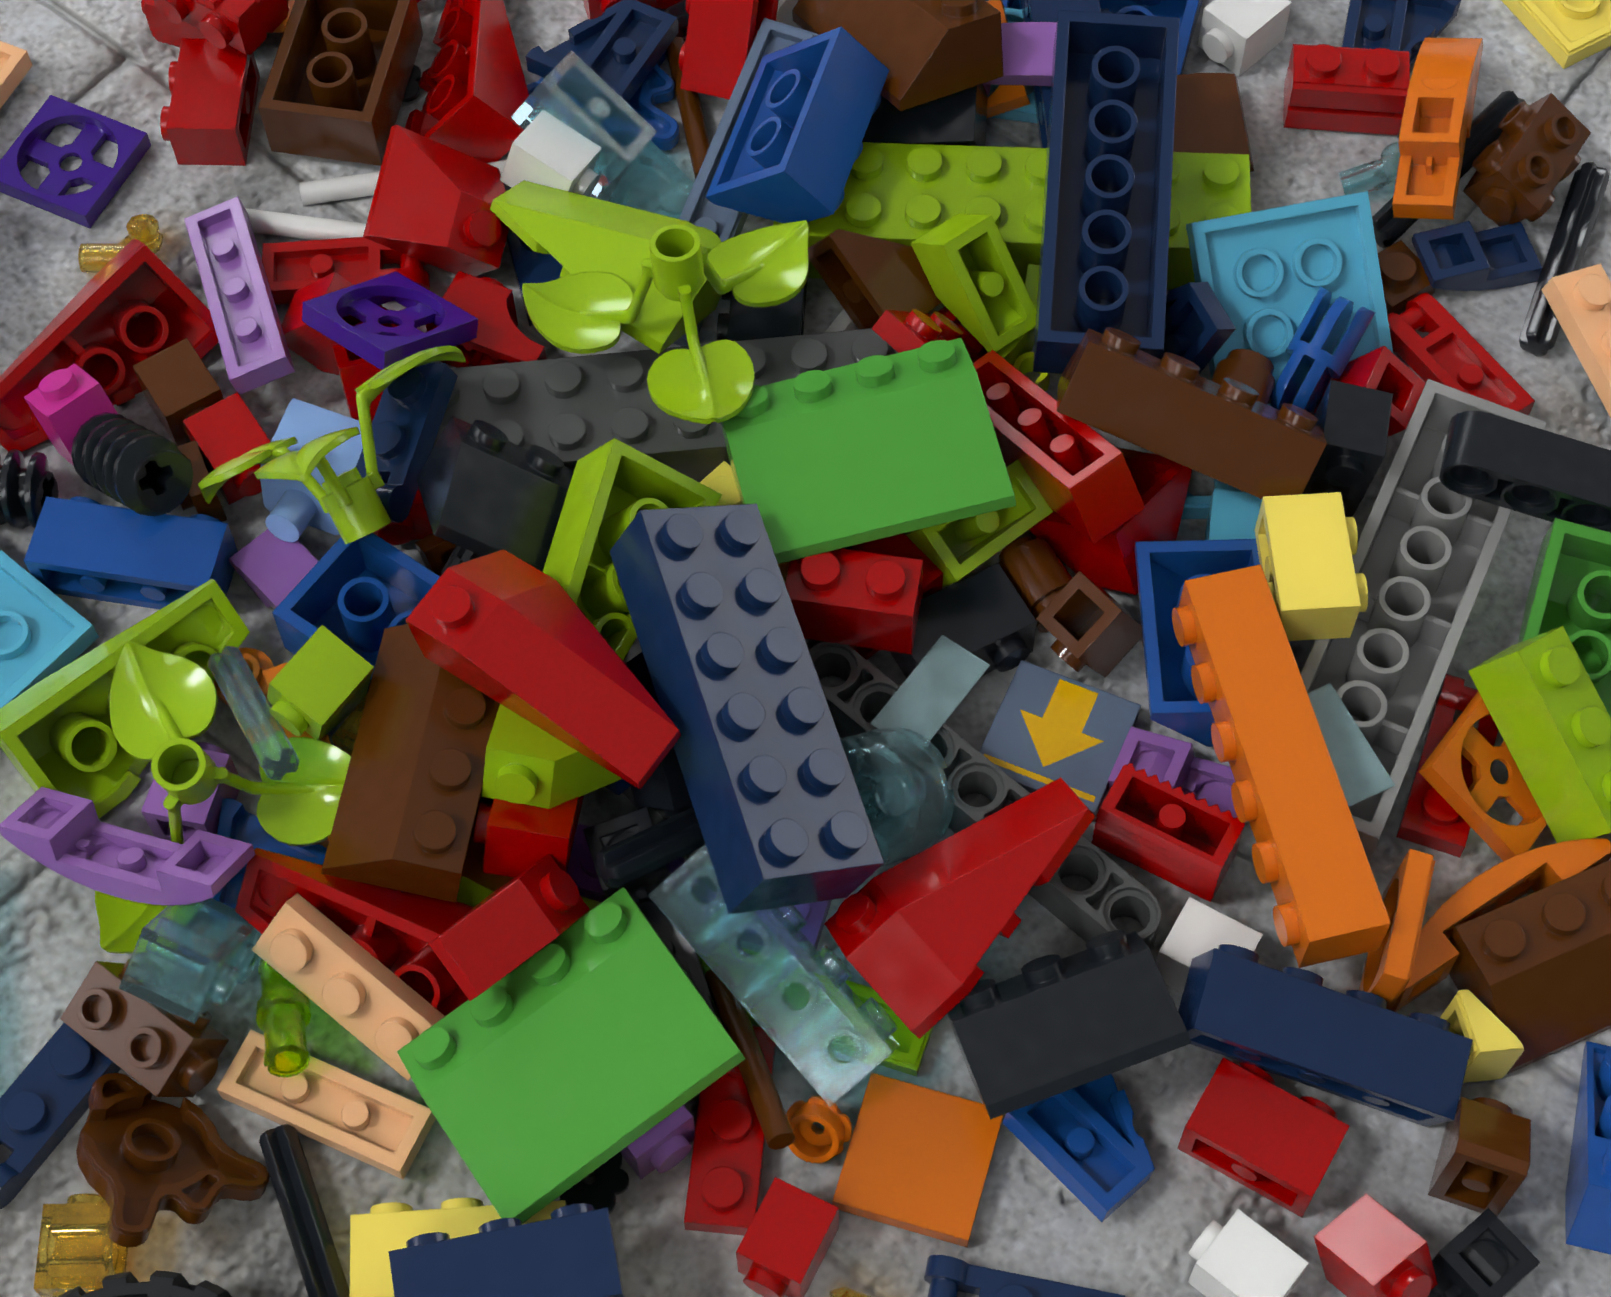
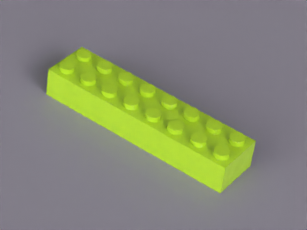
M863 142V150L852 166L844 187L845 196L839 208L833 215L808 222V247L837 229L911 246V242L958 213L992 215L1025 285L1028 264L1040 265L1047 148ZM1173 152L1167 290H1172L1189 282H1195L1186 224L1251 212L1249 154ZM773 221V225L783 224ZM808 259V278L823 279Z

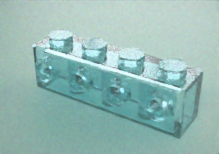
M706 844L648 895L829 1107L834 1105L900 1046L892 1036L898 1029L894 1020L876 1000L870 997L863 1003L846 984V981L852 977L850 970L832 949L824 945L820 950H817L800 931L807 922L794 905L728 914Z

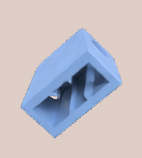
M292 398L271 442L296 437L298 443L288 447L290 452L299 451L306 443L325 434L358 427L360 431L359 420ZM361 434L351 437L325 455L336 475L356 467L363 449ZM315 467L311 475L322 486L325 480L318 468ZM260 479L263 504L270 512L265 523L268 530L275 537L285 542H296L307 526L333 535H340L329 512L324 513L319 501L301 481Z

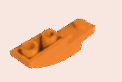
M1424 38L1420 46L1407 92L1398 140L1400 158L1392 202L1394 218L1454 220L1466 138L1470 137L1483 51V38Z

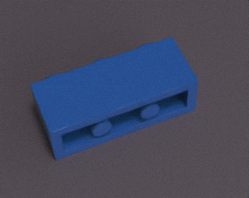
M46 496L24 562L30 574L54 594L160 610L210 579L217 582L227 597L235 571L228 559L237 553L238 549L228 523L221 522L208 515L194 514L190 517L163 514L154 517L140 515L130 508L102 505L87 497L76 496L68 500Z

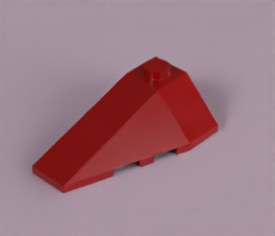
M504 549L448 567L405 620L426 659L640 790L681 737L676 725L557 580Z

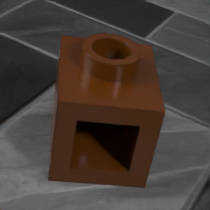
M1080 571L1036 618L1056 638V641L1050 648L1077 672L1087 665L1103 677H1106L1143 637L1142 625L1111 595Z

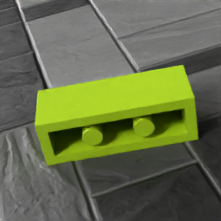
M1558 627L1512 645L1468 670L1556 842L1591 839L1611 833V717L1564 627Z

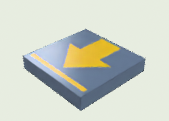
M1021 660L979 752L1029 793L1061 777L1096 816L1109 786L1108 778L1131 726H1135L1141 705Z

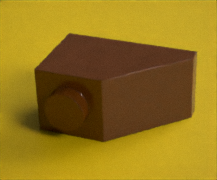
M837 229L808 247V259L858 330L872 328L886 309L906 312L917 309L927 314L941 303L935 296L912 246Z
M1461 1097L1458 1102L1455 1119L1446 1124L1428 1195L1479 1213H1483L1489 1208L1498 1216L1527 1177L1530 1166L1531 1120L1513 1114V1110L1508 1105L1495 1099L1477 1097L1470 1100Z

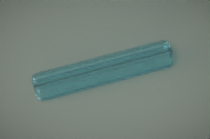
M225 646L222 653H212L208 661V667L267 778L281 780L286 773L296 772L300 759L281 724L271 715L269 711L271 706L239 648Z

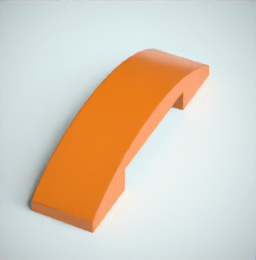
M1608 838L1563 841L1535 848L1493 866L1460 888L1441 905L1422 928L1411 980L1393 1004L1391 1010L1397 1012L1447 978L1460 954L1448 940L1455 926L1509 904L1531 889L1534 892L1608 861L1611 858V842Z

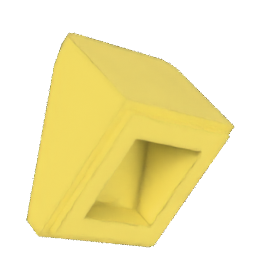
M1468 989L1459 990L1440 1016V1018L1451 1024L1450 1032L1473 1040L1463 1083L1503 1078L1524 1052L1523 1044L1517 1036Z

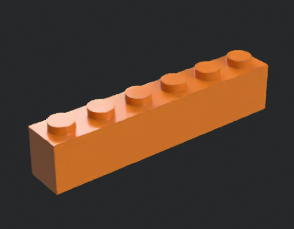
M1261 564L1185 580L1179 607L1172 609L1174 633L1181 647L1189 645L1195 665H1192L1191 668L1194 692L1200 704L1209 703L1215 721L1211 725L1213 747L1218 760L1221 763L1229 762L1235 779V782L1231 785L1234 809L1240 822L1249 821L1256 843L1252 845L1253 863L1262 884H1271L1277 905L1273 908V919L1281 944L1284 947L1292 946L1299 968L1379 950L1391 922Z

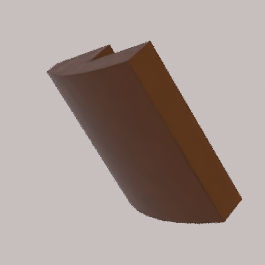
M1193 73L1177 75L1173 152L1249 154L1250 172L1254 171L1238 80L1235 74Z

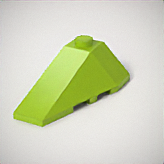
M525 180L493 199L490 210L534 252L551 254L563 266L560 277L591 271L612 273L621 277L630 286L633 295L643 273L641 262L645 258H651L650 238L658 229L671 224L687 225L698 232L701 238V246L707 248V253L721 243L720 238L713 231L695 226L688 221ZM706 276L702 287L692 298L696 324L716 310L721 298V294L714 290ZM653 279L636 321L632 324H621V331L660 354L686 333L681 302L667 299L657 290Z
M210 579L39 681L0 709V747L35 792L40 787H45L93 800L99 819L129 797L141 781L139 775L149 763L128 754L118 743L111 727L110 690L116 665L126 643L136 642L157 651L184 657L198 664L214 682L250 631L217 582Z

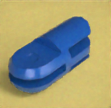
M1320 287L1286 349V352L1291 357L1273 389L1271 406L1280 410L1283 403L1290 404L1295 397L1292 405L1311 413L1330 379H1339L1375 312L1362 306L1356 312L1336 351L1331 355L1347 327L1354 302L1340 296L1328 310L1332 292Z

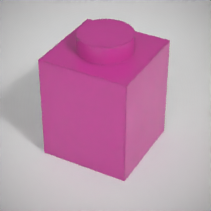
M75 363L67 369H59L48 374L41 380L38 388L24 396V399L57 452L72 465L71 451L73 439L81 425L92 416L105 412L118 414L100 383Z

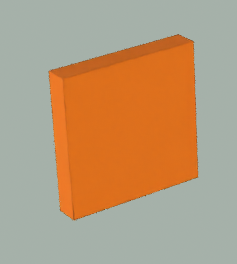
M871 1072L832 1205L846 1213L968 1247L1004 1115L990 1119L982 1103Z

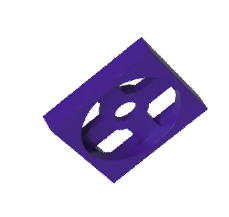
M50 95L0 160V192L90 229L151 147L148 134ZM66 123L82 130L72 144L62 147L45 141L57 125ZM105 140L118 144V155L113 168L96 162L93 157ZM75 156L82 160L80 167L73 171H65L60 167L62 161L68 157ZM29 161L48 168L50 172L37 190L31 187L21 176V171ZM85 183L93 186L79 193L65 195L70 187H77Z
M397 271L304 301L302 307V321L381 370L419 351L439 346H457L477 338L478 318ZM396 301L406 308L399 311L385 310L379 305ZM352 315L363 323L352 326L342 318ZM389 323V324H396V325H399V326H397V327H386V326H383V325H381V324ZM429 323L438 326L425 333L417 329V327Z

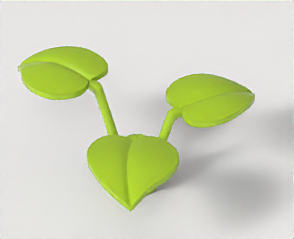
M807 220L760 228L729 238L707 253V248L701 246V238L696 230L682 224L667 225L658 229L650 238L651 258H645L641 262L643 273L634 295L630 286L621 277L612 273L591 271L570 274L543 283H523L524 303L533 325L552 345L570 353H597L608 350L617 344L621 336V324H632L636 321L654 279L655 287L667 299L681 302L689 349L667 351L653 362L647 376L648 390L652 401L668 415L682 420L701 424L721 423L740 413L750 400L755 383L754 366L746 350L735 341L717 340L701 347L692 298L702 287L705 276L718 294L722 295L732 291L739 303L749 307L776 306L794 298L802 290L808 277L809 226Z
M451 345L433 347L419 351L389 365L355 389L357 393L356 403L360 431L358 427L325 434L306 443L299 451L290 452L288 447L298 443L296 437L285 438L258 446L240 457L220 465L198 483L205 501L210 504L217 491L231 477L256 464H265L254 472L257 480L284 479L301 481L319 501L324 513L329 512L345 545L391 523V520L376 492V489L385 484L378 472L370 404L398 376L413 367L416 368L437 361L466 363L462 351ZM361 434L366 476L361 477L357 467L336 475L325 455L351 437ZM315 467L318 468L325 480L322 486L311 475Z
M136 642L126 643L116 665L110 690L111 727L118 743L128 754L141 761H151V772L155 781L168 793L163 806L168 810L172 842L184 843L181 816L182 805H193L205 801L214 793L218 784H226L249 794L261 795L257 804V818L263 829L280 843L303 847L323 842L330 837L351 759L348 753L328 742L315 738L291 737L270 745L262 753L259 762L262 782L250 781L229 772L225 767H217L208 754L196 742L190 740L204 734L212 725L216 716L218 695L213 680L198 664L184 657L157 651ZM95 890V905L100 926V946L105 951L115 954H135L160 948L181 937L196 923L205 908L207 900L188 905H152L117 898Z

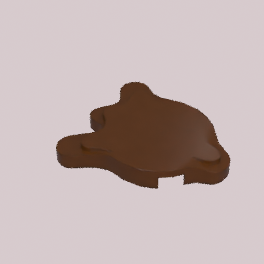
M108 1073L99 1077L92 1085L88 1099L89 1114L79 1135L76 1154L78 1166L88 1184L106 1200L110 1207L108 1234L114 1243L123 1247H137L145 1243L152 1229L156 1214L160 1210L173 1211L186 1223L200 1224L207 1219L214 1205L221 1199L253 1201L260 1199L265 1193L270 1178L267 1168L260 1162L243 1156L227 1146L220 1138L213 1122L200 1107L187 1098H183L180 1108L166 1102L151 1099L153 1094L127 1075Z

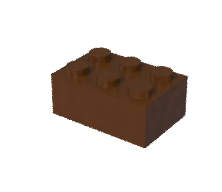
M295 0L258 106L271 151L377 166L382 165L390 130L396 123L423 37L416 0Z

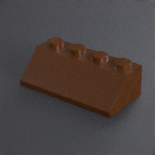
M799 0L792 10L793 21L804 30L817 33L818 35L842 26L889 69V73L881 95L900 111L1004 77L1001 12L985 0Z
M1106 327L1104 333L1101 334L1088 328L1058 382L1057 412L1260 499H1263V496L1298 495L1303 493L1327 445L1322 428L1316 426L1318 421L1316 416L1288 403H1283L1281 409L1278 410L1257 401L1259 393L1256 390L1234 379L1224 378L1220 385L1198 375L1200 371L1199 366L1176 354L1166 352L1163 358L1159 359L1138 350L1141 342L1118 329Z
M407 624L384 629L321 874L456 903L482 795L486 746L500 703L426 659Z
M1611 860L1454 927L1448 940L1460 954L1449 975L1458 991L1470 990L1523 1044L1524 1052L1507 1074L1611 1028Z

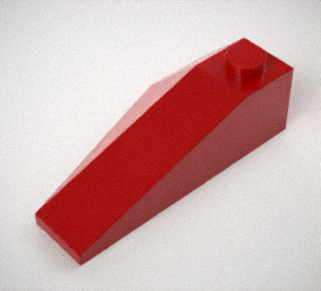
M447 0L433 43L440 47L441 50L434 58L431 67L423 72L419 87L425 90L427 95L422 110L415 109L409 113L405 128L485 163L499 161L507 152H510L514 140L529 125L530 95L503 0Z
M136 238L132 239L79 291L0 376V444L8 452L11 449H18L23 452L49 439L24 399V396L38 388L41 380L56 370L67 369L75 363L100 383L112 405L116 404L119 406L135 398L136 394L143 392L133 365L186 338L200 359H202L218 343L210 310L146 244Z
M1060 777L873 877L857 893L846 898L839 906L837 912L824 925L846 959L908 1029L920 1039L972 991L984 974L977 966L979 960L998 934L1009 939L1021 922V919L1014 913L1032 886H1040L1051 880L1096 816Z
M260 848L254 849L255 856L247 863L235 912L261 934L264 933L284 903L298 893L444 1016L468 1000L429 943L474 907L457 901L454 903L321 874L323 865Z

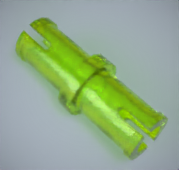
M261 958L258 964L261 998L256 1004L255 1016L258 1027L264 1032L265 1067L268 1066V1072L278 1077L296 1076L308 1067L310 1061V1054L307 1051L306 1027L311 1020V1005L306 995Z

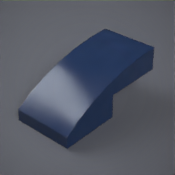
M1470 221L1415 233L1412 237V244L1432 288L1452 291H1482L1514 287L1538 282L1542 271V265L1521 222L1474 232Z

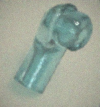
M1392 143L1385 147L1381 153V159L1338 172L1345 195L1365 191L1371 193L1395 186L1400 158L1399 143Z

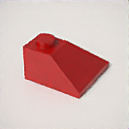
M397 124L392 126L363 237L455 275L458 271L477 276L499 269L509 227L490 210L493 199L506 192L503 182L500 181L501 174L499 168Z
M1116 447L1123 453L1145 505L1144 510L1095 544L1091 543L1054 510L1030 528L1029 531L1037 538L1046 539L1056 555L1076 574L1079 571L1100 587L1137 595L1138 581L1135 543L1145 541H1176L1192 469L1158 454Z

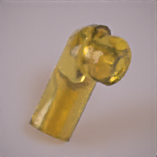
M149 214L135 215L130 218L126 225L129 235L120 242L80 244L78 259L81 272L98 273L134 238L146 244L156 254L160 251L163 242V234L158 232V220Z

